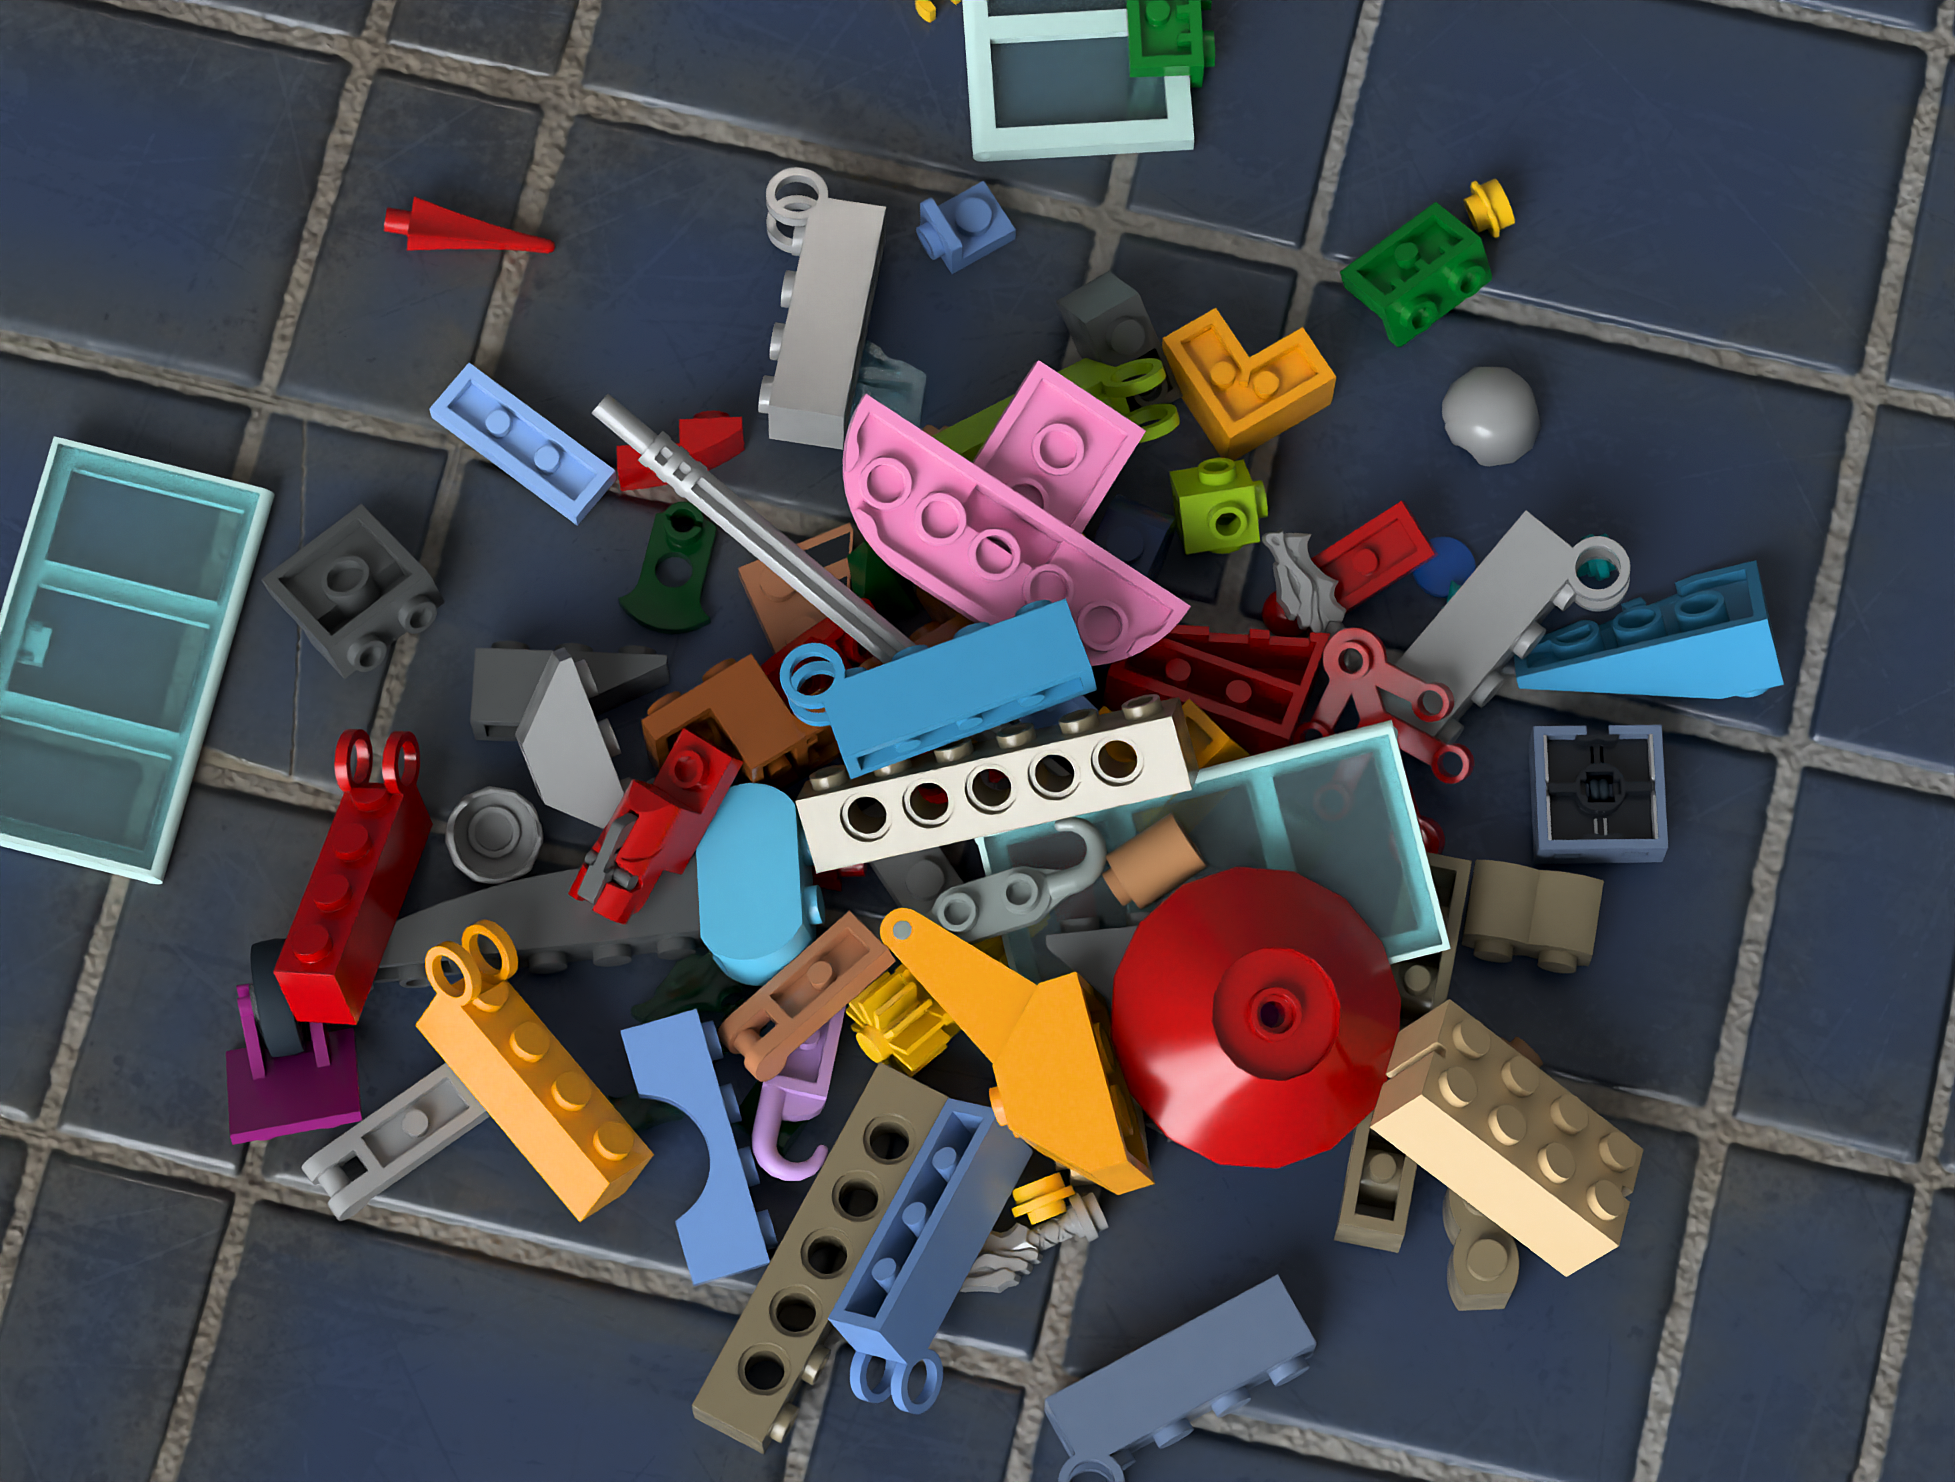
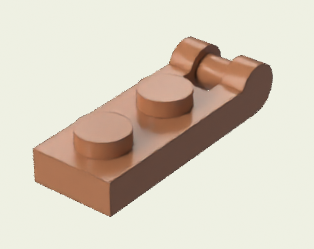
M848 911L724 1020L718 1029L719 1041L731 1053H741L745 1057V1068L758 1081L766 1082L771 1080L783 1070L787 1057L887 970L896 960L889 949L854 914ZM772 1020L776 1026L765 1036L761 1037L760 1029Z

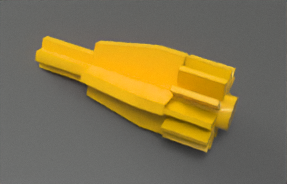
M1050 913L1037 924L1028 927L1031 938L1049 924ZM1001 935L972 944L975 948L1008 966ZM902 963L894 970L895 972L892 975L887 970L848 1003L850 1006L846 1009V1014L855 1021L851 1028L854 1032H857V1042L871 1060L878 1064L881 1062L887 1066L890 1064L891 1068L909 1077H913L948 1047L946 1043L961 1028Z

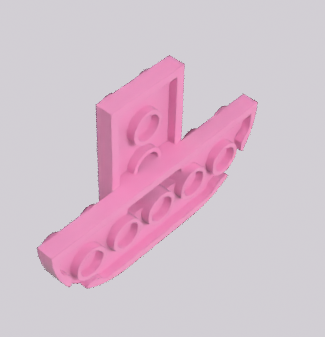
M1038 360L1034 363L972 462L868 394L861 398L848 426L843 451L845 494L854 520L865 540L884 562L903 577L974 623L986 622L991 626L1015 617V613L1029 603L1039 600H1049L1054 603L1066 598L1092 667L1120 661L1146 650L1166 636L1182 620L1191 607L1082 535L1083 530L1146 430Z

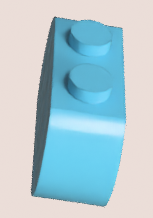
M744 783L730 787L696 848L700 935L704 944L713 953L714 961L727 976L746 985L764 986L816 940V924L825 922L824 900L820 886L813 885L812 866H814L799 812L794 802L784 792L766 784Z

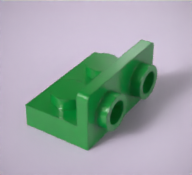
M1125 0L1129 77L1189 76L1190 88H1202L1204 67L1215 66L1214 31L1202 30L1201 12L1211 10L1212 0Z
M1434 202L1340 271L1345 289L1382 319L1389 341L1398 348L1402 347L1419 333L1426 331L1434 322L1467 298L1475 295L1492 279L1491 269L1481 237L1437 202Z

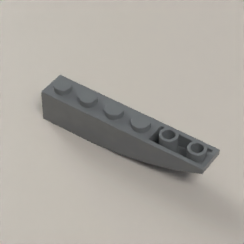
M696 856L691 857L682 875L663 870L644 906L639 912L631 916L626 925L603 917L592 910L594 905L589 901H579L568 894L580 868L506 882L421 910L396 921L370 991L374 989L373 984L393 981H399L400 986L406 988L431 986L425 969V958L428 951L444 941H452L462 946L464 930L482 919L497 923L507 932L517 951L518 968L528 967L529 972L536 974L560 972L567 968V962L593 960V964L596 966L613 967L631 962L632 955L657 953L658 958L665 960L691 957L696 954V948L707 947L700 935ZM479 934L478 946L483 958L490 966L501 970L502 959L498 948L487 936ZM442 955L441 965L445 976L463 974L459 966L452 959Z

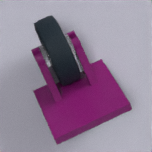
M276 938L252 944L250 961L253 983L236 986L239 996L237 1002L246 1048L226 1051L229 1132L232 1145L256 1140L265 1141L278 1136L321 1128H335L343 1124L363 1121L354 1028L328 1032L326 1023L309 1022L312 1041H307L306 1023L295 1020L273 973L286 939ZM259 1021H260V1024H261V1028H262L264 1040H265V1043H266V1046H267L268 1049H265V1046H264V1042H263V1038H262V1034H261V1029H260Z

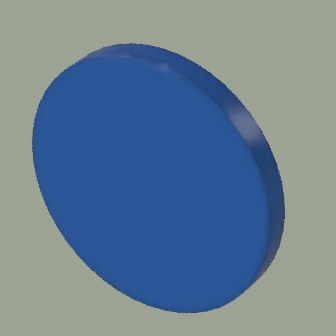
M1436 537L1429 541L1438 553V556L1414 570L1413 576L1418 586L1427 594L1438 598H1448L1451 580L1457 585L1462 586L1475 571V560L1469 548L1461 541L1451 537Z

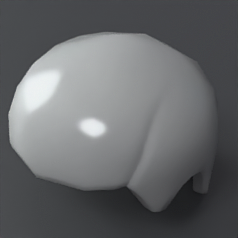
M1474 367L1450 384L1442 401V419L1451 442L1454 446H1460L1473 455L1478 464L1490 467L1514 463L1533 448L1541 429L1536 399L1532 388L1521 376L1505 367Z
M486 786L464 796L453 809L446 826L445 842L453 865L472 881L496 886L516 881L532 870L543 843V826L539 822V815L534 805L517 791Z

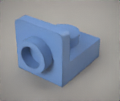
M985 181L976 184L938 206L932 197L920 203V226L916 227L917 236L932 260L941 257L951 274L1016 238V229Z

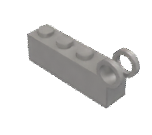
M788 168L774 175L766 188V205L769 210L766 219L767 234L777 248L800 257L797 271L786 270L784 275L781 307L789 309L786 324L775 322L773 327L770 360H777L778 362L775 376H763L758 412L768 414L769 439L844 450L886 242V206L828 198L827 185L820 175L806 168ZM802 182L815 189L818 194V200L816 201L811 197L803 195H791L777 201L776 194L786 184ZM791 210H804V211L795 212V211H791ZM777 221L789 226H795L793 239L784 236L776 226Z
M1526 510L1395 664V666L1427 683L1440 682L1448 686L1454 696L1452 712L1446 718L1436 722L1422 721L1414 714L1411 702L1379 687L1386 711L1447 744L1455 743L1464 730V726L1458 721L1473 703L1482 708L1493 698L1505 681V678L1499 672L1515 654L1523 660L1537 646L1546 633V629L1540 624L1555 606L1565 611L1575 602L1586 610L1601 612L1614 608L1624 599L1630 583V561L1624 548L1613 539L1603 536L1586 538L1572 547ZM1592 559H1603L1616 567L1619 577L1611 586L1605 589H1591L1581 583L1577 577V572L1585 562ZM1428 690L1423 697V704L1426 710L1433 714H1438L1441 711L1443 701L1437 692Z

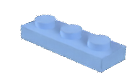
M471 363L465 366L429 408L431 417L577 526L617 480L616 470Z

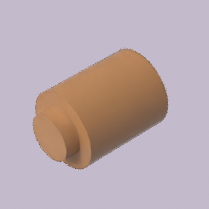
M1170 812L1108 853L1106 859L1111 868L1103 872L1102 876L1122 906L1134 901L1143 910L1208 866L1177 817Z

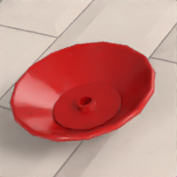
M1235 866L1182 884L1138 924L1113 977L1110 1037L1130 1095L1168 1139L1219 1165L1277 1169L1331 1150L1374 1110L1382 1085L1389 1078L1386 1072L1400 1030L1401 997L1382 941L1344 897L1294 871ZM1266 1003H1271L1278 1011V1021L1273 1027L1266 1026L1260 1017L1262 1006Z

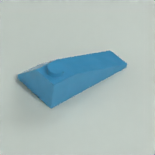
M1757 561L1695 574L1675 582L1677 594L1650 605H1646L1645 600L1641 597L1621 604L1623 612L1619 613L1613 620L1598 625L1590 620H1581L1544 635L1537 646L1523 660L1516 654L1514 655L1516 679L1519 689L1724 699L1732 696L1754 697L1763 694L1771 687L1784 685Z

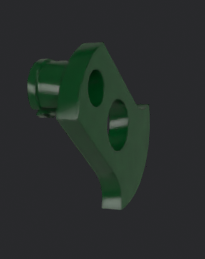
M677 502L667 508L665 512L655 515L638 583L630 593L618 597L619 604L627 615L648 630L663 634H684L696 631L711 623L710 617L703 611L700 603L718 530L712 522L703 517L701 511L692 503ZM681 523H690L694 526L687 532H678L674 529ZM671 557L684 559L692 567V575L689 581L679 587L665 586L656 576L659 564Z

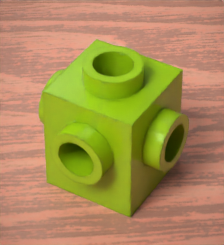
M1212 458L1201 462L1198 467L1169 472L1174 517L1177 518L1176 530L1185 554L1204 551L1226 554L1238 551L1246 544L1260 542L1258 519L1268 517L1267 498L1262 480L1252 481L1244 459L1233 461L1228 458Z

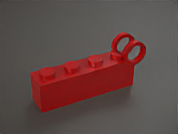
M348 728L339 737L335 751L334 766L338 786L344 794L273 971L296 1021L357 1025L433 826L416 785L420 772V749L417 738L411 731H393L388 737L382 760L384 783L369 782L373 766V750L367 732L363 729ZM355 744L357 750V767L354 777H352L350 760L352 749ZM403 747L405 763L400 780L398 760L400 750Z

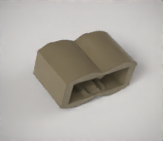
M1476 860L1461 945L1474 948L1473 955L1475 957L1490 962H1511L1513 955H1524L1538 959V967L1556 973H1574L1577 966L1590 965L1604 881L1568 872L1537 870L1508 862Z
M1447 1187L1442 1212L1446 1233L1454 1246L1447 1265V1285L1451 1299L1458 1311L1505 1309L1519 1274V1255L1514 1238Z

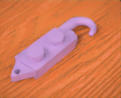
M846 1006L787 1057L783 1070L777 1076L762 1083L751 1135L752 1152L759 1166L773 1177L784 1181H801L813 1176L826 1161L828 1148L825 1145H819L812 1157L799 1163L784 1159L778 1153L776 1146L782 1120L793 1122L810 1120L819 1115L824 1108Z

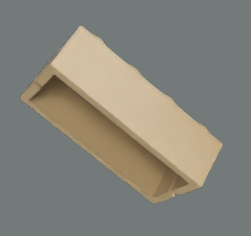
M1451 999L1398 1032L1386 1075L1391 1079L1382 1085L1371 1121V1129L1566 1277L1620 1245L1630 1201L1624 1197L1633 1193L1644 1150L1642 1147Z

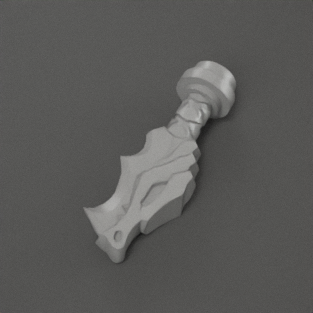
M1282 528L1276 532L1265 533L1262 536V542L1269 548L1275 558L1273 572L1276 582V602L1282 607L1285 616L1289 620L1295 621L1296 619L1299 629L1304 631L1308 629L1309 635L1310 632L1330 633L1329 640L1337 632L1346 629L1342 623L1346 608L1342 607L1334 596L1335 587L1339 581L1325 575L1309 557L1308 540L1312 534H1283ZM1349 648L1344 655V663L1349 670L1358 672L1363 665V657L1358 650Z
M1093 1192L1080 1197L1079 1193L1068 1197L1070 1205L1067 1206L1066 1213H1062L1051 1218L1050 1221L1047 1220L1046 1223L1043 1222L1030 1229L1016 1222L1006 1232L999 1233L991 1230L959 1291L1001 1293L1008 1287L1019 1284L1022 1278L1020 1275L1030 1274L1034 1267L1032 1266L1033 1264L1042 1262L1043 1255L1040 1254V1251L1042 1252L1059 1242L1072 1238L1075 1234L1079 1238L1085 1236L1088 1242L1099 1238L1098 1232L1109 1228Z

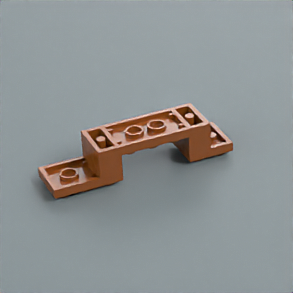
M916 585V597L933 620L920 627L909 637L916 645L933 647L952 640L955 633L960 629L975 624ZM752 653L738 662L734 658H729L714 665L703 675V683L683 695L679 691H674L661 697L650 706L647 711L648 716L641 720L648 759L657 773H659L683 728L700 734L742 760L744 763L736 775L740 784L761 783L784 791L841 756L831 725H808L799 720L795 714L792 715ZM873 656L858 667H864L869 670L883 665V663ZM829 687L821 688L810 694V696L821 694ZM824 707L820 709H806L814 713L826 712Z

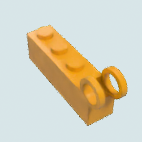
M482 919L464 930L462 946L452 941H444L431 948L426 954V974L437 994L415 1026L578 1221L581 1222L623 1195L654 1154L508 982L507 979L511 978L518 968V956L514 943L501 926L493 921ZM479 934L487 936L498 948L502 959L501 970L493 968L483 958L478 946ZM442 955L449 957L459 966L464 978L452 985L449 983L442 970Z

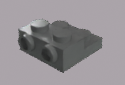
M362 503L261 579L269 594L304 630L311 644L344 679L356 670L368 672L379 666L386 656L387 647L407 631L416 634L426 630L434 622L437 608L445 603L429 572Z

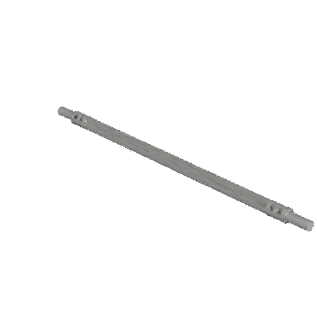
M609 393L593 410L592 414L641 454L638 461L642 465L653 470L660 480L672 486L679 496L685 497L883 664L891 662L892 657L899 651L916 645L711 474L704 464L700 461L697 462L689 455L686 449L674 443L671 437L663 430L659 435L656 434ZM1008 722L974 734L971 737L977 742L994 739L998 731L1011 726V724ZM1045 756L1042 758L1044 766L1052 774L1057 776L1070 775L1069 772L1050 757ZM1106 820L1093 823L1099 828L1106 840V848L1110 853L1113 851V846ZM1191 877L1182 884L1194 881L1196 879L1194 877ZM1181 885L1164 895L1163 898H1168Z

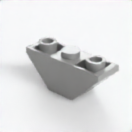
M563 647L552 651L515 736L536 790L544 804L604 829L632 780L630 777L620 781L618 779L611 758L621 754L608 719L605 718L598 722L595 719L588 699L599 694L585 659L574 663L571 655Z

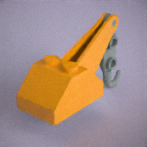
M1069 817L1056 820L1054 826L1060 832L1073 831L1078 833L1085 840L1087 853L1084 860L1078 865L1065 870L1020 866L952 887L944 891L937 898L932 910L928 913L919 914L909 908H898L888 913L881 923L880 936L884 945L895 954L993 1063L992 1067L997 1086L989 1088V1096L999 1125H1008L1016 1138H1022L1038 1152L1107 1190L1121 1195L1153 1185L1155 1180L1133 1099L1128 1091L1110 1037L1111 1018L1105 998L1077 972L1036 985L972 946V944L1037 924L1070 895L1083 891L1093 885L1104 871L1107 860L1106 840L1099 828L1088 820Z

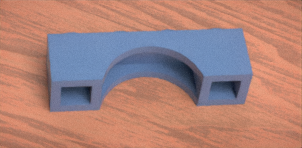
M693 1009L621 1030L622 1041L639 1098L662 1101L683 1111L701 1130L708 1147L710 1171L706 1186L696 1203L675 1221L693 1287L769 1265L770 1260L767 1250L777 1248L778 1242L768 1209L755 1212L748 1187L758 1185L760 1181L750 1146L737 1149L730 1124L742 1121L732 1084L719 1086L712 1061L724 1058L713 1020L701 1023L697 1009Z

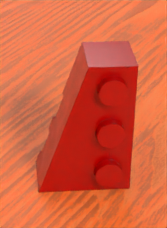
M1176 625L1166 636L1146 650L1111 664L1106 677L1101 708L1106 706L1112 712L1122 710L1121 706L1126 701L1149 694L1159 695L1161 701L1179 697L1181 705L1190 699L1251 756L1291 746L1294 733L1301 723L1322 669L1323 653L1329 641L1330 633L1310 632L1309 638L1270 636V630L1250 629L1249 634L1246 635L1209 632V626Z

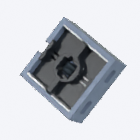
M1609 725L1605 735H1587L1586 726H1533L1528 745L1534 864L1662 862L1668 850L1662 725Z

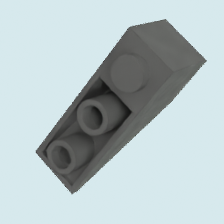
M517 641L494 642L491 648H475L470 716L475 740L517 741L515 736L517 728L549 657L554 650H529L530 647L527 644ZM564 643L555 647V650L565 647L574 663L585 659L599 694L588 699L595 717L670 684L667 655L656 654L657 652L649 647L637 645L624 646L619 648L618 653L593 652L591 647L578 643Z

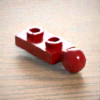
M1400 501L1317 554L1311 560L1325 575L1339 581L1335 587L1334 596L1336 601L1346 608L1345 614L1438 556V553L1406 502ZM1276 591L1272 592L1266 598L1262 608V618L1267 629L1274 635L1281 637H1296L1302 634L1304 630L1299 629L1297 620H1289L1285 616L1282 607L1276 602Z

